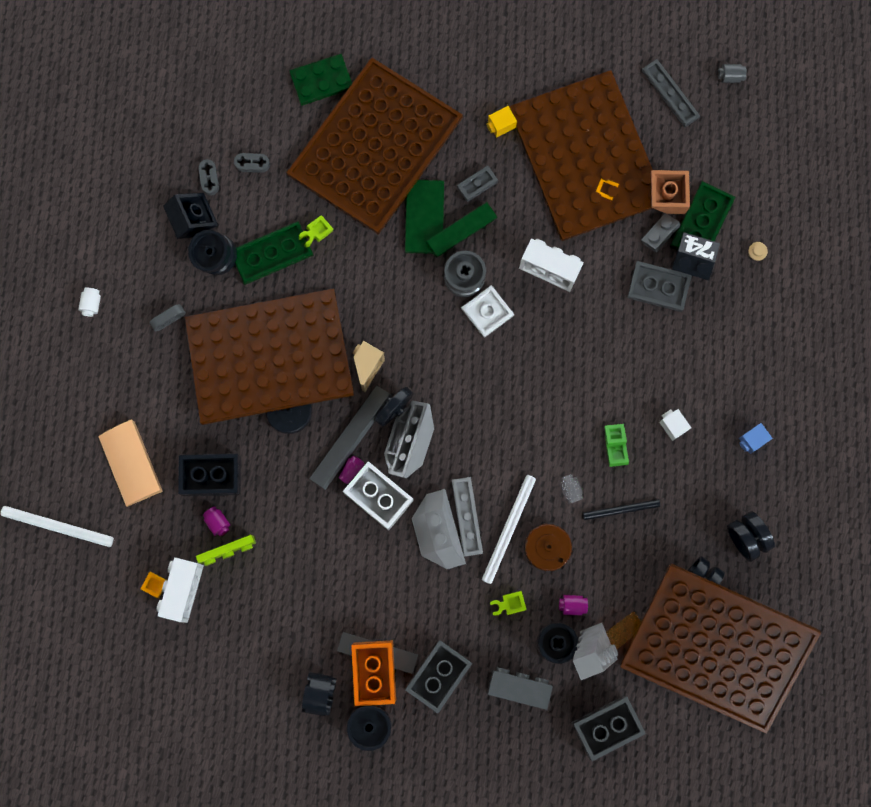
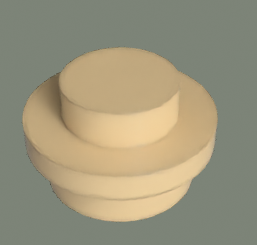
M755 242L749 247L748 253L753 260L760 261L767 256L768 250L765 244Z

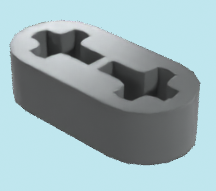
M240 153L234 158L235 167L241 172L262 173L266 172L270 167V161L264 154ZM242 159H245L246 162L251 163H244V166H241L238 162H241ZM263 159L264 163L266 164H263L262 167H259V164L257 163H259L260 160Z
M206 159L199 164L200 181L203 192L212 196L219 190L218 175L214 162ZM206 165H209L211 168L209 170L210 175H207L206 171L203 170L206 168ZM208 180H211L212 185H215L212 187V190H209L207 187Z
M181 304L174 305L154 317L150 321V325L155 332L160 331L183 317L186 312Z

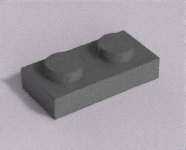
M486 166L458 184L457 189L464 199L469 202L497 184L498 179L489 166Z
M665 213L641 239L642 243L657 253L680 227V222Z

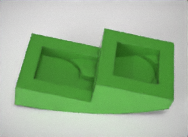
M624 424L605 426L609 467L628 465L629 459Z

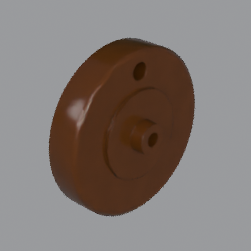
M554 524L537 526L529 533L525 541V554L528 561L535 568L542 571H554L563 567L568 562L572 553V543L569 535L564 529Z

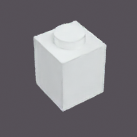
M670 409L662 415L663 419L659 422L672 441L691 429V426L679 409L674 412Z

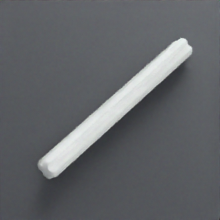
M527 475L483 575L482 580L486 583L491 584L536 481V478Z
M3 506L0 513L1 516L107 547H111L114 538L11 507Z

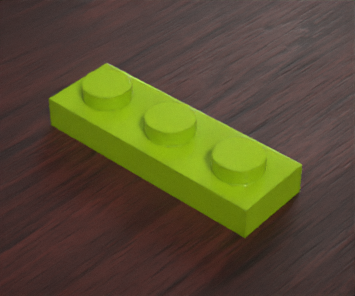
M249 535L199 554L196 558L199 564L204 563L205 566L215 563L216 558L223 557V559L234 556V552L241 549L244 552L252 549V545L256 544L253 535Z

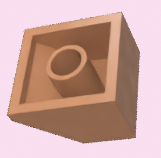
M651 170L652 208L666 214H686L690 208L689 171Z

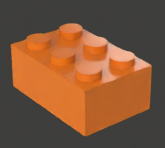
M393 640L353 643L351 646L355 706L395 704L396 685Z

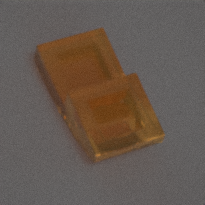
M634 611L606 631L611 645L614 644L616 649L634 637L641 623V620Z

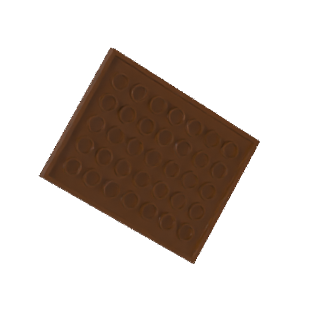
M371 58L287 171V175L379 235L462 120L463 114L379 61Z
M611 70L509 106L517 120L516 129L561 241L652 209L651 170L653 169ZM601 178L605 181L610 180L619 184L617 188L603 182L600 192L613 197V200L604 198L600 193L596 192Z
M334 288L185 317L199 417L202 425L354 395Z
M670 563L620 667L767 734L815 646L821 631Z

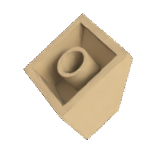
M363 341L361 345L358 344L353 354L355 355L354 361L362 391L366 392L385 358L384 352Z

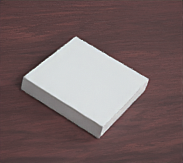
M492 285L461 307L484 338L514 316V313Z

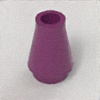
M353 455L351 458H348L338 478L348 484L360 472L365 463Z

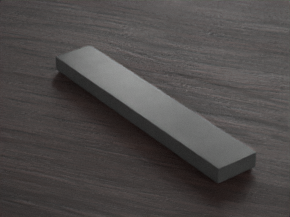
M378 386L374 388L310 477L311 481L323 489H327L375 422L377 415L386 405V400L389 397H393L390 393Z

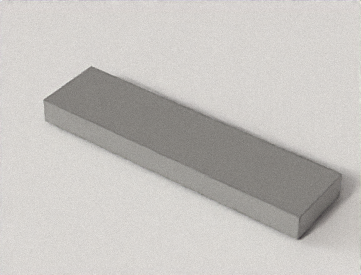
M471 477L452 480L463 555L466 557L483 554Z

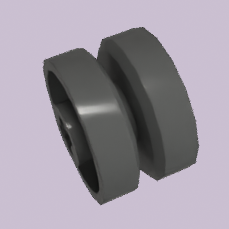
M465 250L450 256L445 265L444 280L446 287L451 293L460 297H470L478 293L484 285L486 267L479 255Z

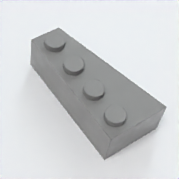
M602 623L580 631L581 636L578 639L580 643L576 646L577 651H575L573 662L581 680L604 672L618 660L616 657L618 656L617 649L614 644L611 645Z

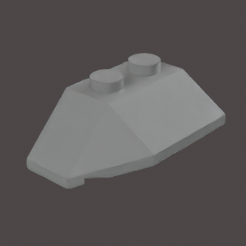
M412 401L404 409V412L399 417H396L384 452L390 475L407 478L423 465L434 431L430 404Z
M442 489L426 494L411 518L421 555L445 569L466 564L446 490Z

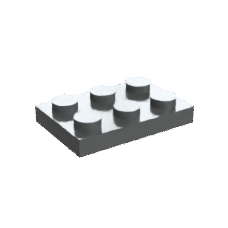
M637 261L627 298L683 312L692 275Z

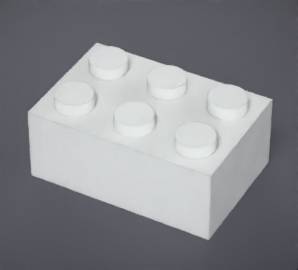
M531 239L521 259L519 269L570 292L584 262L580 261L581 259L577 256L564 254L557 247L551 248L547 246L542 240Z
M370 462L365 464L343 491L347 497L388 531L413 502L411 496Z
M175 557L174 561H170L168 566V573L170 575L168 581L165 580L163 584V599L159 600L156 609L159 612V617L188 623L204 565Z

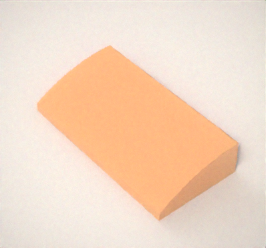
M131 419L98 436L126 507L163 492L135 421Z

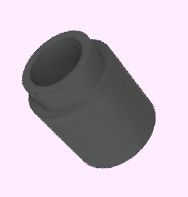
M723 64L718 69V79H721L722 83H740L745 81L746 66L741 64Z

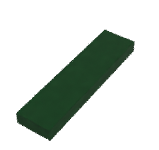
M486 202L427 240L426 244L437 258L496 220L497 215Z

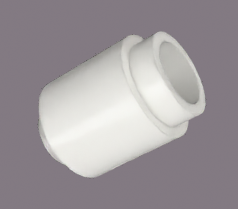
M84 288V292H81L78 310L82 312L83 316L93 317V314H98L101 298L99 290Z

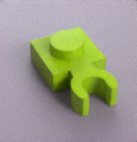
M321 215L307 225L306 229L308 231L301 232L299 240L307 237L309 241L305 243V247H309L313 239L320 242L333 232V228Z
M522 591L503 595V602L498 600L490 602V605L497 604L499 606V610L493 612V615H499L503 610H506L507 615L526 610Z

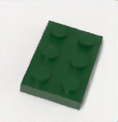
M342 54L289 70L301 106L345 92L352 85Z

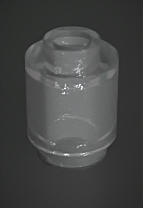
M572 474L562 477V482L559 484L565 500H568L569 504L582 500V494L584 493L578 477H573Z

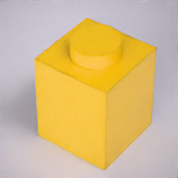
M509 106L488 116L487 127L490 133H494L497 138L515 129L517 120Z

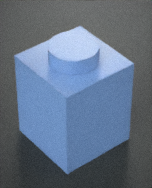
M762 423L742 435L739 438L741 441L739 444L745 452L748 451L751 454L773 438Z

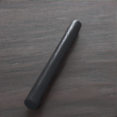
M657 499L584 512L583 518L584 520L656 508L660 507V501Z

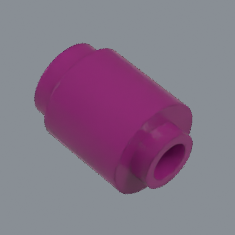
M212 507L203 514L204 522L214 536L219 535L221 537L229 531L230 523L220 509Z
M563 595V599H559V611H562L563 615L582 616V614H587L588 599L577 595Z

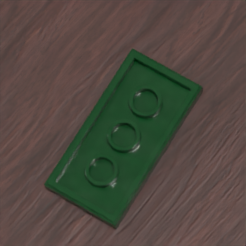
M418 180L408 193L405 253L433 254L426 241L443 231L444 181Z
M702 181L670 247L678 250L683 233L715 241L736 197Z
M299 221L236 247L237 259L235 264L244 285L314 256L310 246L305 247L306 237L299 240V235L303 232Z

